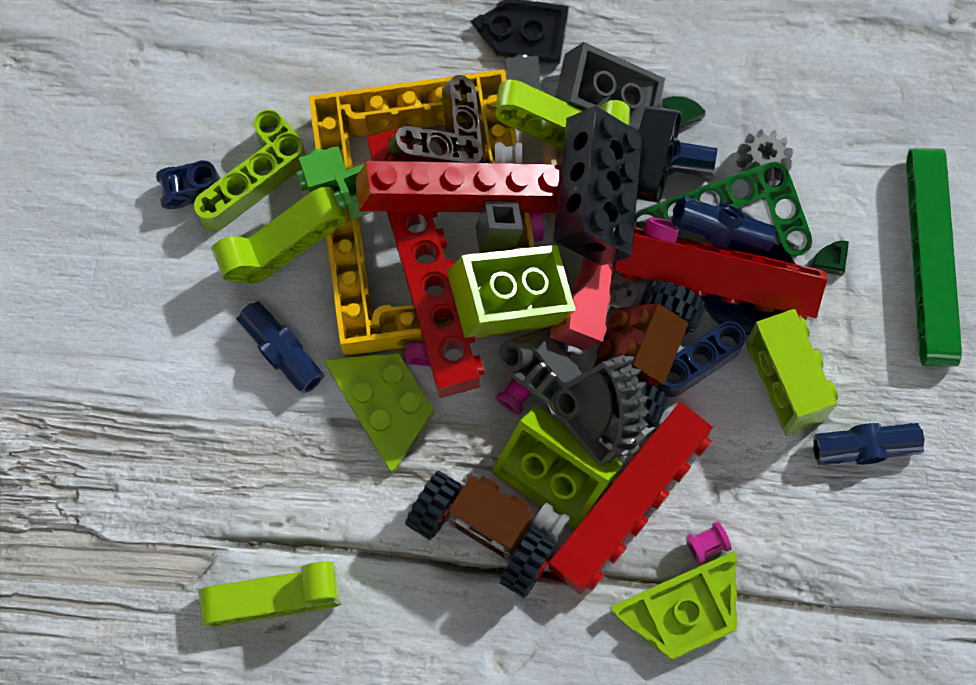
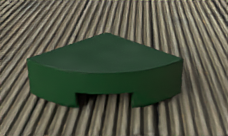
M671 96L661 101L663 108L681 112L680 128L704 118L706 114L701 105L687 97Z
M835 241L822 248L815 255L810 268L843 276L846 268L849 241Z

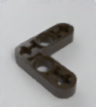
M456 75L442 88L446 132L403 126L389 138V151L397 160L403 162L478 163L481 160L483 148L475 85L469 78L463 75ZM457 115L466 119L468 129H463L458 125L456 121ZM430 141L440 145L442 149L441 156L432 152L429 146Z

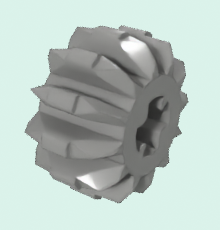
M761 128L756 136L749 133L745 138V143L739 145L737 167L744 168L743 171L764 163L779 162L790 171L793 164L792 160H790L793 155V148L786 147L787 137L779 140L776 138V130L772 131L770 136H766ZM762 156H766V157H768V160H767V159H763V158H761V157H762ZM771 167L764 174V181L768 186L772 185L774 179L780 182L781 175L776 168Z

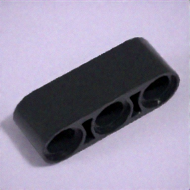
M646 106L639 127V132L643 135L637 190L638 200L659 203L662 199L681 125V112L678 110Z

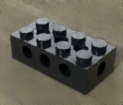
M598 106L566 118L553 241L602 266L632 256L643 134Z

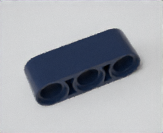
M735 322L722 323L679 351L675 356L670 372L680 376L681 382L672 384L666 380L664 385H656L658 391H662L665 393L664 396L667 397L679 396L734 360L739 355L746 340L744 329ZM720 337H731L735 341L736 346H725L722 344ZM696 354L704 355L708 359L709 364H696L692 356Z

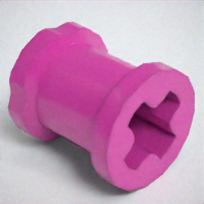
M512 378L504 391L498 392L495 395V399L507 410L520 415L523 411L522 405L531 394V391Z
M718 521L712 523V528L695 536L689 534L685 538L693 558L699 565L704 563L705 558L721 550L725 552L732 550L730 540L723 526Z

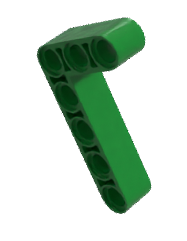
M779 162L761 164L642 208L635 213L634 227H636L637 219L645 214L653 218L670 220L668 216L669 207L683 196L700 201V197L704 192L712 191L717 196V205L725 203L735 208L762 198L770 223L776 230L775 237L777 243L783 251L793 256H801L809 251L813 242L787 167ZM771 167L776 168L781 175L780 182L774 187L768 186L764 181V174ZM738 179L745 180L749 185L748 194L741 199L735 197L732 193V186ZM782 199L788 200L792 206V211L786 218H780L775 210L776 204ZM798 231L803 236V242L799 248L792 250L787 245V237L791 232Z

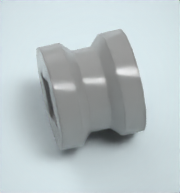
M495 143V163L522 164V143H515L513 146Z
M545 503L532 522L528 532L534 528L557 542L569 523L570 517L565 514H557L553 511L551 505Z

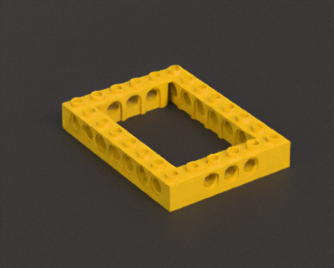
M505 69L463 75L472 81L476 89L484 163H495V143H503L505 146H513L517 143L515 129L498 121L495 113L498 87L502 82L507 81ZM454 76L309 96L315 148L326 150L338 146L347 171L353 168L349 138L375 135L403 126L426 128L445 125L442 88ZM456 116L457 123L467 122L462 116ZM343 210L346 221L327 236L340 346L344 357L403 349L408 343H424L413 304L391 307V304L383 305L372 313L360 217L350 220L347 211ZM520 213L523 231L515 250L534 248L529 213ZM442 317L435 324L440 328H447L452 325L453 320L448 317ZM545 327L533 328V329H525V330H518V331H510V332H503V333H495V334H488V335H480V336H474V337H475V338H480V337H487V336H494V335H501V334H508V333H515V332H522V331L543 329V328H545Z

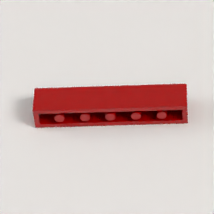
M366 161L355 179L359 211L481 212L484 201L488 200L518 202L520 213H555L561 165Z
M634 227L632 256L616 262L615 272L621 273V276L628 280L640 281L641 278L656 282L663 280L665 284L669 281L673 282L675 286L681 285L688 288L687 291L692 290L696 296H707V293L721 296L720 299L724 302L740 304L741 301L754 304L756 309L765 312H774V309L782 311L795 309L798 317H802L804 320H807L808 317L817 319L827 283V274L823 270L721 248L677 237L676 243L664 241L646 235L643 232L644 229Z
M679 402L550 560L548 570L579 595H582L586 588L592 592L605 575L601 570L607 562L610 561L615 564L627 549L623 545L630 534L636 537L649 520L644 516L651 507L658 510L670 495L666 489L671 482L675 480L677 483H680L691 469V466L687 464L694 454L701 457L712 443L708 436L713 426Z

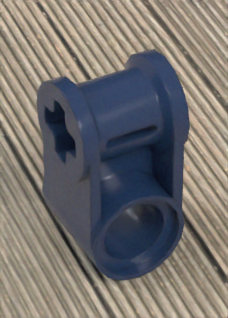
M200 160L190 164L166 167L156 173L157 182L161 183L163 197L160 199L161 206L165 209H179L194 204L195 199L203 191L221 179L215 166L211 162ZM212 177L208 183L199 184L203 178Z

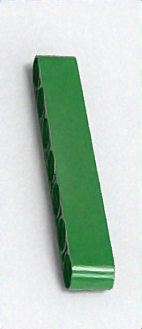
M910 148L906 158V175L920 363L922 366L957 367L961 361L962 345L945 149Z

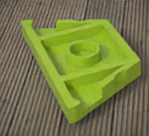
M399 353L326 360L324 362L326 368L391 474L395 473L409 448L411 449L418 439L422 428L426 427L434 414V409Z
M735 551L614 604L609 609L621 622L669 661H672L737 630V555Z

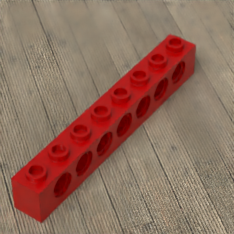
M398 129L367 136L372 161H400L391 154L388 148L389 138ZM387 212L439 399L480 388V376L485 375L480 354L473 356L470 344L475 342V337L464 338L447 273L453 266L452 259L445 260L442 250L447 248L444 231L442 228L436 229L433 218L438 217V212ZM420 224L425 227V229L419 233H413L408 230L412 225ZM422 255H431L435 258L429 264H421L417 261ZM431 286H440L444 289L437 296H431L426 293L427 289ZM442 317H448L453 320L452 325L447 328H440L435 322ZM450 349H458L463 353L461 358L454 361L445 358L444 354Z

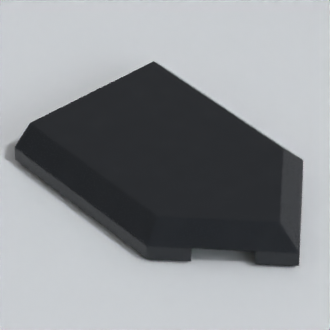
M502 0L496 4L495 8L484 15H478L470 23L497 56L511 58L516 55L538 56V61L560 64L569 6L530 0Z

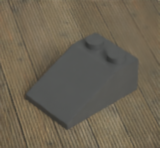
M582 42L564 55L555 98L583 111L594 106L600 108L607 101H622L630 108L629 126L639 131L646 106L660 107L666 78Z

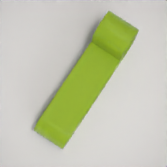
M507 80L502 82L498 87L495 112L498 121L563 150L566 118L583 110L521 81ZM611 100L600 107L629 125L630 108L626 103L619 100Z
M267 109L255 116L253 126L262 148L203 191L195 199L194 210L200 223L206 230L219 231L302 169L299 157L306 156L303 142L300 136L278 112ZM268 127L277 128L271 133L263 132ZM287 150H297V152L291 156L283 155ZM262 169H271L266 175H257ZM237 188L245 189L240 195H231Z
M322 187L312 191L249 238L230 236L214 243L211 250L225 281L246 284L261 282L343 225L346 217L333 194L334 189Z
M331 561L305 564L301 566V572L208 586L198 590L202 627L238 624L324 610L341 605L337 568Z

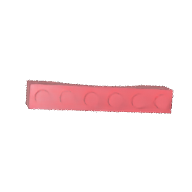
M585 257L583 258L581 271L574 286L570 289L576 311L559 325L551 326L550 338L580 350L588 349L603 342L607 330L605 324L607 307L611 299L609 293L611 276L615 268L613 262L600 266Z

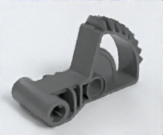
M551 327L507 340L501 344L498 356L502 366L515 381L546 401L597 464L611 463L620 456L633 455L640 449L638 443L645 438L642 430L649 425L642 417H645L650 411L643 407V403L649 397L641 392V388L646 383L638 381L637 375L641 369H633L631 362L634 357L621 355L602 362L582 374L577 363L574 364L571 361V354L564 352L565 343L550 338ZM606 370L614 384L620 409L619 429L614 444L604 434L610 425L613 413L611 391L604 376L601 374Z

